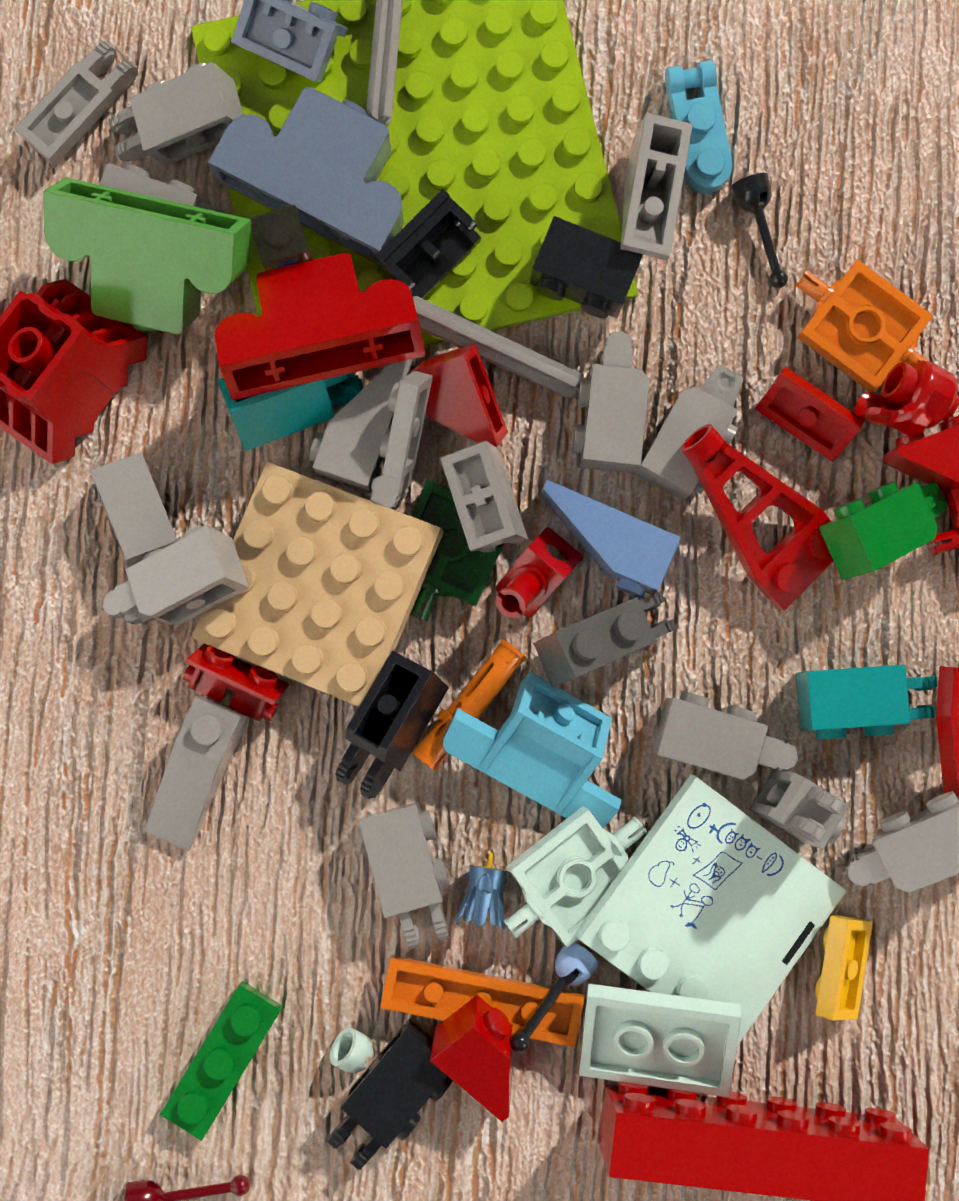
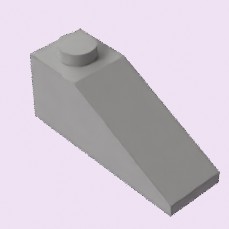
M646 112L632 141L624 187L621 249L664 260L669 259L693 124Z
M417 358L387 365L328 422L324 434H316L310 449L309 460L314 461L312 468L317 476L369 494L372 492V480L378 476L384 459L380 457L382 438L386 430L391 429L394 412L388 409L392 388L396 382L400 383V380L411 373L417 365Z
M206 697L194 698L174 742L144 832L187 851L191 849L248 723L249 716Z

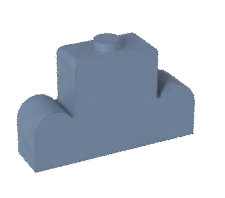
M311 87L303 89L277 136L273 135L269 124L261 117L252 114L242 115L234 119L226 128L208 161L217 182L375 263V255L402 230L404 225L399 192L388 182L376 181L391 154L388 127L368 117L366 111L356 103L349 100H343L341 103Z

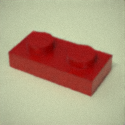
M787 367L783 368L755 407L756 411L831 462L836 460L864 423L861 417Z

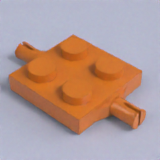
M857 259L843 278L834 282L830 287L809 272L808 269L795 285V287H798L818 302L815 305L812 318L797 338L867 391L874 393L884 382L891 369L900 362H905L912 366L919 361H928L914 349L917 346L920 333L932 319L933 315Z

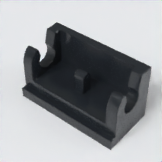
M442 189L375 255L378 273L385 279L402 281L408 285L412 297L418 296L424 299L481 242V237L474 230L478 225Z

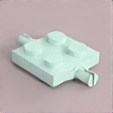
M582 806L506 866L521 886L524 900L527 903L507 920H504L512 934L518 938L520 934L540 920L552 928L567 948L578 940L575 935L628 862L629 859L625 850L643 835L647 834V830L642 827V823L636 817H633L632 820L617 832L611 834L600 826L589 809Z

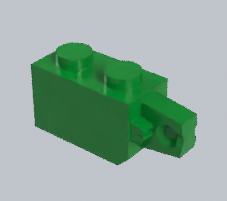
M894 481L868 492L870 501L865 504L859 498L833 510L836 519L820 526L819 529L842 580L874 572L935 539L938 526L934 518L948 508L936 482L924 486H919L917 482L898 489Z

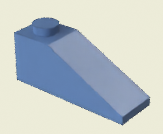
M546 479L540 495L541 498L609 577L618 580L616 588L638 598H643L645 592L650 595L658 592L681 537Z

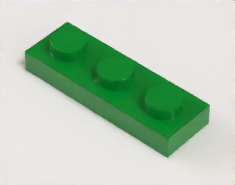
M242 981L160 1115L202 1141L284 1006Z

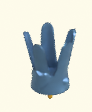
M490 852L488 854L486 867L470 865V871L467 873L469 885L454 922L459 921L464 913L463 918L466 922L473 919L474 924L480 927L486 921L490 906L491 923L505 930L503 887L508 881L506 877L508 871L491 868L493 853Z

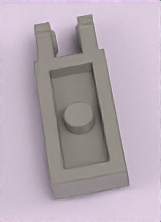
M100 42L81 62L77 61L14 128L26 143L54 167L117 100L116 96L124 94L138 76L139 67L132 61L125 59L103 81L98 78L108 70V67L111 66L117 57V49L110 43Z
M413 371L400 380V383L396 382L392 388L388 404L389 411L394 412L391 429L386 430L380 446V457L385 458L382 474L372 480L371 485L373 491L370 493V500L375 504L393 509L398 504V501L407 496L416 463L433 378L432 375Z

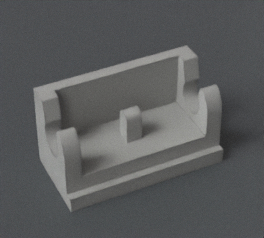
M483 441L440 458L470 551L492 552L496 550L495 546L508 542L510 544H517L528 540L498 448L487 441Z
M142 452L90 470L93 482L128 568L142 561V557L146 553L156 549H164L177 542Z

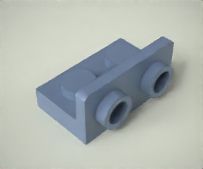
M244 0L231 43L308 79L322 82L338 36L345 37L348 27L335 22L337 12L311 1L307 9L294 3L293 0Z

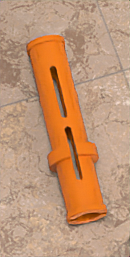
M502 639L493 651V654L472 677L456 700L452 702L447 710L442 708L437 714V717L440 719L412 753L436 772L449 754L443 746V735L457 708L478 718L527 657L508 641Z

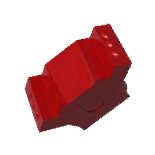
M67 279L45 283L36 294H26L20 290L0 316V428L51 464L74 457L75 438L94 432V423L113 395L120 388L128 386L129 366L146 360L148 336L140 330L133 328L130 323L95 315L91 310V296Z

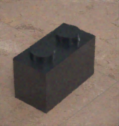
M554 216L532 267L530 284L537 286L536 290L547 298L557 301L567 298L581 304V309L594 317L607 318L609 315L617 319L643 254L621 249V242Z

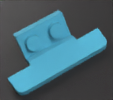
M529 672L521 681L511 715L499 731L457 708L443 735V746L447 753L566 819L584 806L590 810L600 826L604 828L620 809L622 799L587 780L603 759L612 718L557 686L553 688L550 682L532 672Z

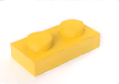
M830 916L829 926L826 928L823 936L825 954L822 973L815 987L817 999L815 1015L832 1021L858 1019L873 921L851 916Z

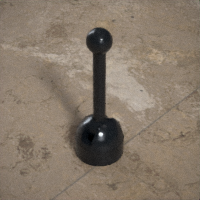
M766 172L753 174L733 183L731 189L738 206L745 212L754 213L772 272L769 276V282L774 288H782L788 282V275L780 268L763 212L772 197L771 184Z

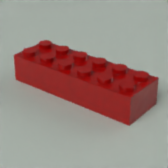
M618 1082V1086L605 1084L599 1146L608 1175L611 1178L811 1201H925L929 1148L912 1133L911 1128L903 1125L896 1118V1114L880 1108H865V1114L846 1112L845 1107L829 1102H817L815 1108L797 1107V1103L791 1099L776 1096L767 1097L766 1103L747 1101V1096L730 1091L729 1097H710L698 1095L695 1092L668 1089V1091L649 1090L646 1085Z

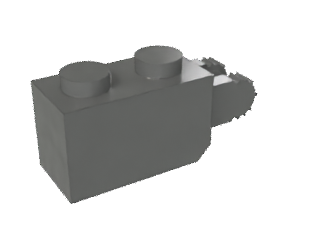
M661 591L641 600L635 597L534 642L533 644L552 687L554 688L657 642L656 638L678 629L673 619L663 620L654 624L652 628L647 620L644 611L653 610L665 601Z

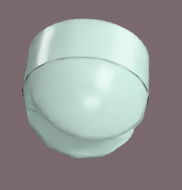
M351 1027L346 1028L339 1033L332 1045L330 1061L332 1065L346 1072L358 1073L368 1067L365 1064L367 1057L373 1058L374 1055L372 1043L363 1033Z

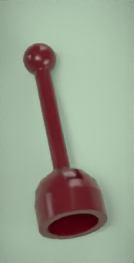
M237 1175L231 1182L164 1192L161 1186L152 1180L132 1181L126 1185V1201H182L231 1192L236 1196H243L250 1189V1181L244 1175Z

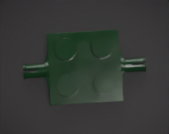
M427 480L411 517L442 528L444 533L410 615L417 618L424 602L427 601L419 617L428 622L438 596L453 597L476 607L505 544L495 546L496 550L492 552L470 551L451 490Z

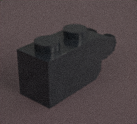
M392 650L347 726L345 739L351 742L342 757L341 763L338 764L339 766L335 773L336 780L344 785L351 784L368 756L372 755L376 758L367 771L365 778H363L359 789L361 795L369 800L376 798L394 768L401 772L449 687L431 670Z

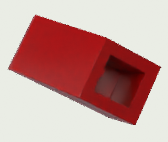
M959 415L938 424L941 431L925 437L923 432L920 436L904 435L895 439L897 447L883 456L885 464L926 484L936 482L940 490L944 492L959 488Z

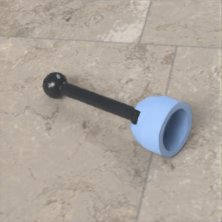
M575 942L568 948L565 945L562 947L555 960V972L559 979L523 1030L511 1036L510 1044L513 1051L523 1053L528 1050L530 1036L566 985L577 986L583 984L593 975L599 963L584 947Z

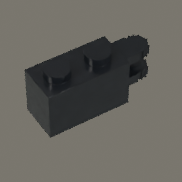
M410 1019L407 1020L345 1093L340 1108L347 1115L326 1141L334 1149H337L346 1142L358 1124L369 1133L370 1136L364 1143L358 1146L350 1161L358 1170L364 1167L381 1146L386 1149L396 1137L401 1141L405 1140L421 1119V1116L417 1113L429 1098L434 1102L438 1101L453 1082L451 1078L430 1061L433 1039Z

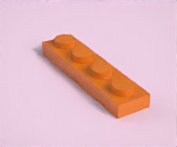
M391 955L380 1008L444 1021L478 995L492 1008H498L506 1015L510 1024L513 1025L514 1034L523 1030L552 987ZM563 990L530 1036V1039L575 1047L585 999L584 995Z

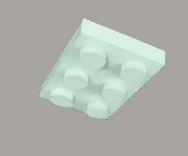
M588 984L579 1076L729 1097L741 1024V1004Z

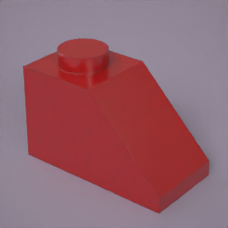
M476 343L425 359L411 371V373L418 371L433 376L426 408L428 418L477 443L487 441L495 447L499 445L508 433Z
M476 995L435 1027L430 1061L497 1119L503 1122L509 1117L512 1088V1048L510 1038L513 1035V1025L510 1024L508 1018L501 1010L495 1007L492 1008L480 996Z

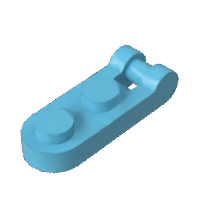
M713 60L697 63L696 68L685 70L680 65L667 67L665 69V86L672 119L693 124L684 179L687 185L697 193H716L726 185L732 172V157L717 88L715 63ZM698 87L700 98L687 100L685 89Z

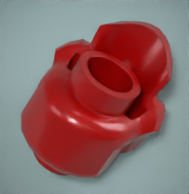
M923 360L914 363L912 366L905 362H900L888 373L883 383L881 394L865 392L858 399L853 413L871 423L885 425L889 429L894 428L905 435L920 436L925 429L934 427L941 421L948 420L955 413L959 405V396L957 395L958 383L953 373L932 362Z

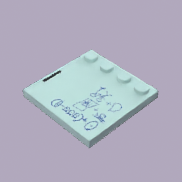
M690 774L575 935L580 941L650 992L741 1004L738 1046L844 896L846 890L698 777Z

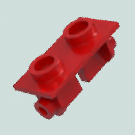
M205 643L185 661L189 666L184 673L183 680L190 683V689L221 703L229 688L235 691L229 707L259 722L262 718L268 721L272 720L279 706L276 702L290 685L278 679V676L273 671L261 666H251L234 658V655Z

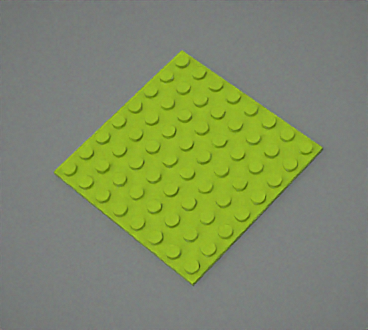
M304 0L296 2V4L307 9L311 1L323 5L338 13L335 22L348 27L345 37L338 36L322 82H315L231 43L239 15L191 26L199 63H210L213 61L234 79L243 115L252 114L261 117L269 124L274 136L279 134L301 92L306 87L314 88L341 103L343 100L352 101L366 111L376 0ZM403 0L392 122L387 126L389 129L391 154L376 181L388 182L399 192L403 210V228L444 189L476 222L478 226L474 230L481 237V242L424 300L490 331L582 310L581 304L567 298H563L561 301L547 298L536 290L537 286L530 284L532 267L554 216L621 242L622 228L564 1ZM228 187L234 215L252 219L247 271L258 316L262 314L256 275L262 271L288 266L292 262L280 266L276 265L297 258L299 259L294 264L340 253H349L352 258L360 292H365L375 282L386 280L378 273L375 262ZM635 279L632 281L625 300L638 297ZM421 330L424 347L446 342Z

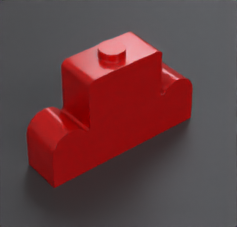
M340 253L259 272L256 275V282L262 314L260 316L247 312L233 314L222 320L215 330L219 367L232 401L426 356L418 315L408 285L399 280L386 279L375 282L365 292H360L352 258L349 253Z

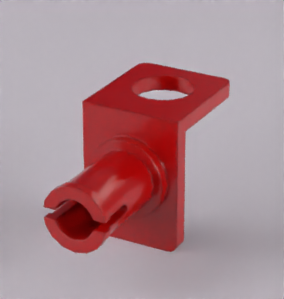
M546 527L525 549L496 585L495 590L499 593L496 596L497 608L503 615L510 618H516L522 614L527 618H531L582 560V554L553 529ZM546 544L558 548L563 553L566 561H560L548 552Z

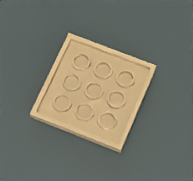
M266 461L233 539L249 589L203 612L191 638L359 707L392 650L395 651L444 531L438 526L383 505L375 504L370 500Z

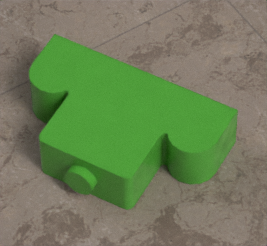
M64 178L43 191L44 234L51 251L66 261H78L87 255L91 258V310L97 316L130 323L133 328L140 331L159 330L180 334L200 315L201 291L208 294L222 292L247 268L252 219L71 178Z

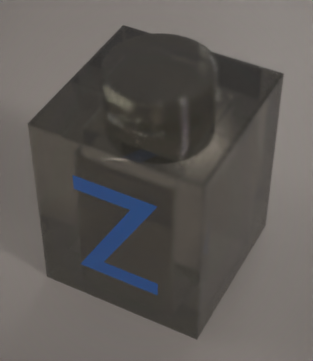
M295 205L249 218L252 219L251 230L265 271L313 260Z

